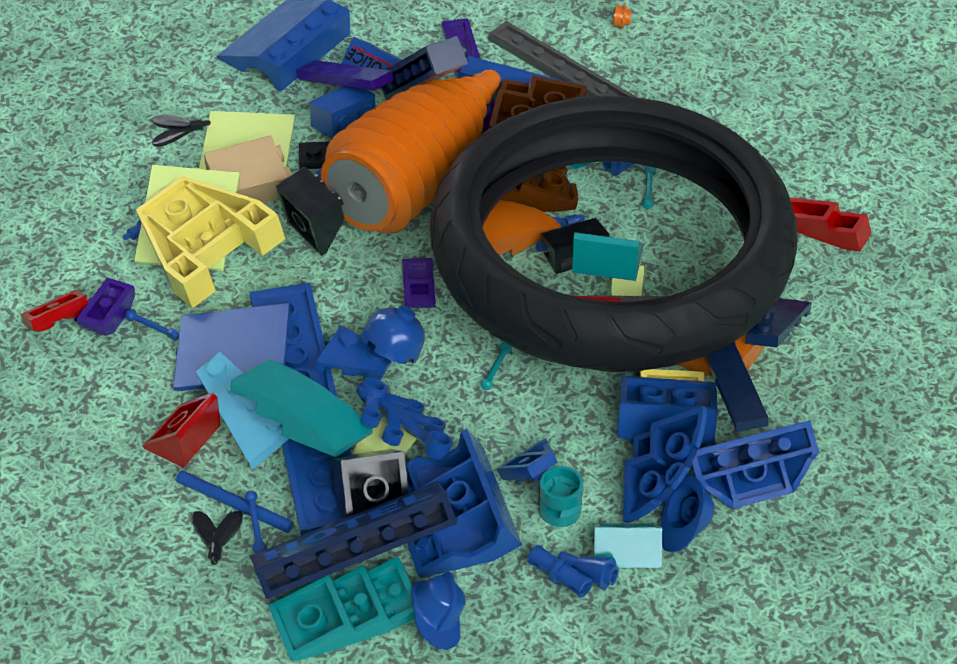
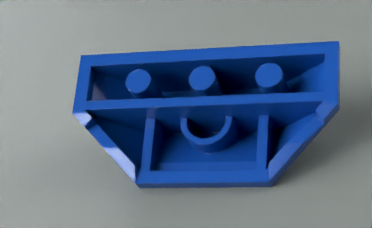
M808 420L701 448L698 450L691 468L694 477L702 483L706 492L729 508L735 509L794 493L812 461L819 453L811 421Z

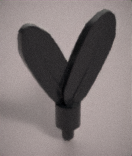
M172 115L155 116L152 118L153 123L169 130L157 135L153 139L152 145L155 147L168 145L189 134L191 131L203 130L204 126L211 124V121H203L202 118L189 120Z
M201 511L193 513L194 529L208 547V558L211 560L212 565H216L218 560L221 559L222 546L240 528L243 519L242 512L234 511L228 514L217 528L205 513Z

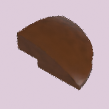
M533 75L531 76L530 84L503 79L498 90L489 128L507 118L544 104L585 97L587 86Z
M566 166L526 180L509 191L501 200L524 204L542 212L576 210L578 190L576 184L570 183L567 179L568 169Z

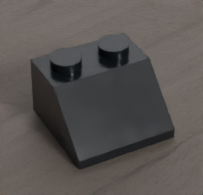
M304 166L276 185L287 223L322 256L328 252L345 219L341 207L344 203L335 190L330 191L326 187L323 179L318 174L313 175Z
M386 449L329 458L332 490L343 519L409 493L404 451Z

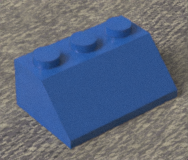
M621 376L617 438H624L627 441L633 442V436L651 431V423L704 406L707 408V415L700 447L706 444L714 445L718 412L716 383Z

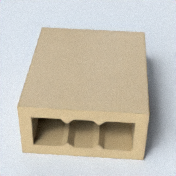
M271 135L204 153L206 170L239 172L240 180L237 193L257 199L262 203L280 199L276 185L292 175L289 166H283L284 156L281 146H275Z

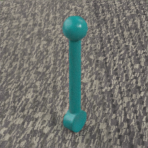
M650 166L644 168L647 181L646 197L642 205L645 209H651L654 205L651 195L652 178L656 173V168Z
M505 342L500 344V353L487 378L481 381L482 389L490 390L492 388V380L505 355L511 352V345Z

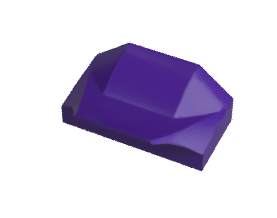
M107 277L94 296L89 298V303L81 310L80 315L75 317L74 321H77L78 325L105 336L114 334L124 320L125 312L131 309L135 297L134 286Z

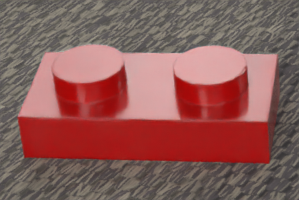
M73 290L20 315L26 327L33 331L42 332L52 328L54 322L79 316L82 312L81 310L89 302L85 294Z

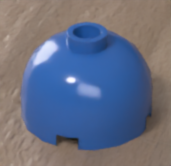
M398 306V308L388 307L379 309L372 314L360 337L365 345H367L368 341L376 346L374 352L400 364H406L408 359H412V364H414L422 351L425 342V331L420 321L415 317L416 314L413 310L405 306Z

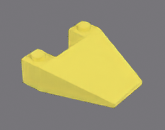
M181 176L136 209L174 294L192 309L216 291L208 269L239 245L245 242L263 256L286 239L278 214L261 201Z

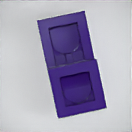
M402 259L405 307H436L433 259Z

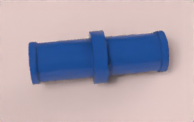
M541 545L535 546L529 553L527 558L529 560L527 562L547 574L549 580L554 584L561 583L579 597H584L590 591L593 579L573 568L569 560L565 558L559 559Z

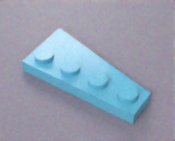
M221 352L217 353L196 371L207 393H214L217 396L219 413L252 470L288 440V438L282 436L283 424L256 414L257 402L230 392L231 380L240 376L243 372Z

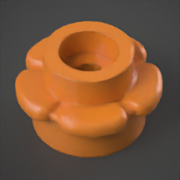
M626 3L623 6L615 5L612 26L623 29L624 25H630L631 9H627Z

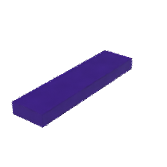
M315 60L296 69L297 77L300 80L372 91L394 80L390 70Z

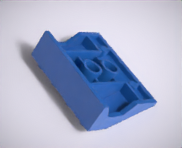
M286 0L218 54L217 59L242 72L251 66L267 74L275 89L281 92L298 78L296 69L315 60H320L351 34L350 9L332 0Z
M467 428L461 431L458 447L449 451L448 455L444 456L443 459L415 457L405 463L408 492H413L439 481L447 493L457 524L407 543L417 573L421 578L492 562L522 545L484 447Z

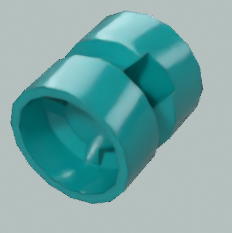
M555 466L546 470L540 480V516L551 526H570L580 518L582 511V476L576 470L567 466Z

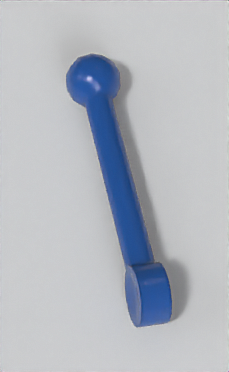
M133 309L125 312V318L128 321H138L166 334L168 338L174 341L179 337V333L175 329H167L141 317Z
M249 490L244 498L249 503L255 537L252 549L255 553L266 550L267 546L261 539L255 504L257 493Z

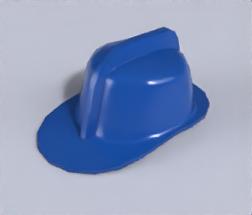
M686 475L676 490L665 500V508L660 522L662 527V548L665 551L674 553L687 547L694 537L709 525L713 518L714 503L712 498L704 491L702 483L694 476Z
M445 572L441 576L432 577L427 581L420 580L415 582L411 590L414 618L420 634L430 645L438 649L449 650L455 647L460 640L459 617L466 604L463 590L455 583L451 572Z

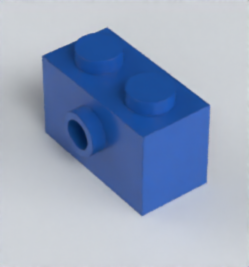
M343 86L310 101L311 127L333 138L353 121L360 119L363 114L376 107L375 94L369 90Z

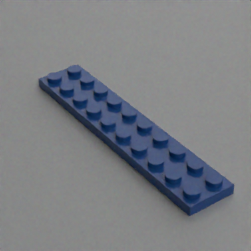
M304 283L250 292L252 307L283 303L290 304L289 343L287 344L286 366L305 375L337 396L331 368L325 367L324 372L314 370L317 359L325 349V343L311 284ZM288 439L282 444V450L300 534L304 535L342 520L343 517L332 490L329 458L334 456ZM350 448L339 456L351 455Z

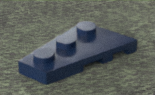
M779 298L770 311L747 332L746 344L777 348L790 335L791 328L793 326L797 327L801 323L802 316L807 317L809 315L812 302Z

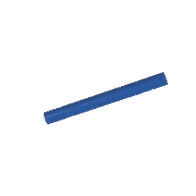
M183 470L178 473L176 482L251 516L249 503L244 498ZM256 504L258 520L285 533H289L293 528V521Z

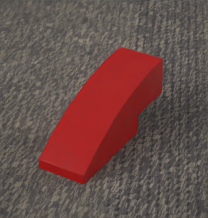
M790 197L796 218L797 232L838 248L861 251L871 235L867 214L840 212L838 202Z

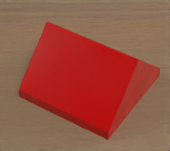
M210 393L180 404L144 443L143 448L184 468L221 426L217 396L214 393Z

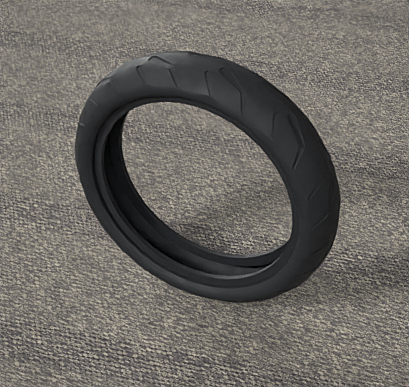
M627 96L577 97L556 101L529 109L492 126L473 140L455 159L439 185L430 221L431 245L438 271L456 303L479 326L519 351L539 359L571 367L604 372H635L669 367L702 358L736 341L749 332L777 303L792 272L798 243L796 218L789 193L773 166L756 148L730 128L702 114L663 101ZM627 162L659 168L677 174L704 188L716 197L734 217L741 230L744 243L734 259L724 269L705 282L686 291L651 300L629 302L597 301L560 293L520 274L494 250L485 235L483 225L498 201L516 186L534 176L559 167L579 163Z

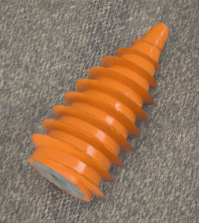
M485 70L481 73H476L472 77L432 80L425 84L415 85L378 104L373 110L366 112L360 119L353 121L344 130L338 132L327 146L325 162L321 169V178L330 191L335 190L342 198L344 205L341 207L345 220L363 230L392 234L403 230L410 220L415 219L423 208L430 205L436 196L442 179L457 156L481 134L484 126L483 119L487 114V105L491 102L493 94L500 85L501 79L499 74L494 70Z

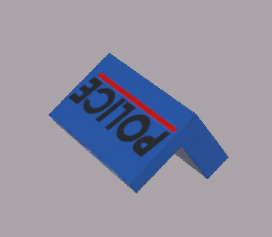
M353 37L341 64L386 70L402 59L367 41Z

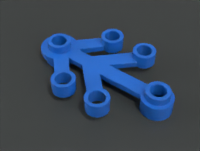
M367 377L362 383L358 384L357 394L365 403V408L360 417L362 424L370 428L378 427L382 414L378 411V405L387 412V426L381 437L386 444L391 446L400 445L404 435L401 430L402 424L425 443V453L429 457L441 460L444 456L448 455L453 440L450 436L443 433L446 423L440 418L423 415L424 405L421 402L387 393V385L376 378Z

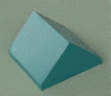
M574 233L572 273L636 281L643 244L636 240Z

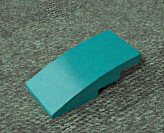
M268 359L231 380L230 392L257 402L256 414L283 424V437L331 456H339L373 432V428L367 427L360 422L361 416L329 390L298 371L274 360Z
M399 556L370 571H367L365 566L362 565L335 580L330 575L324 576L268 605L292 662L376 637L415 620L411 590L413 585Z

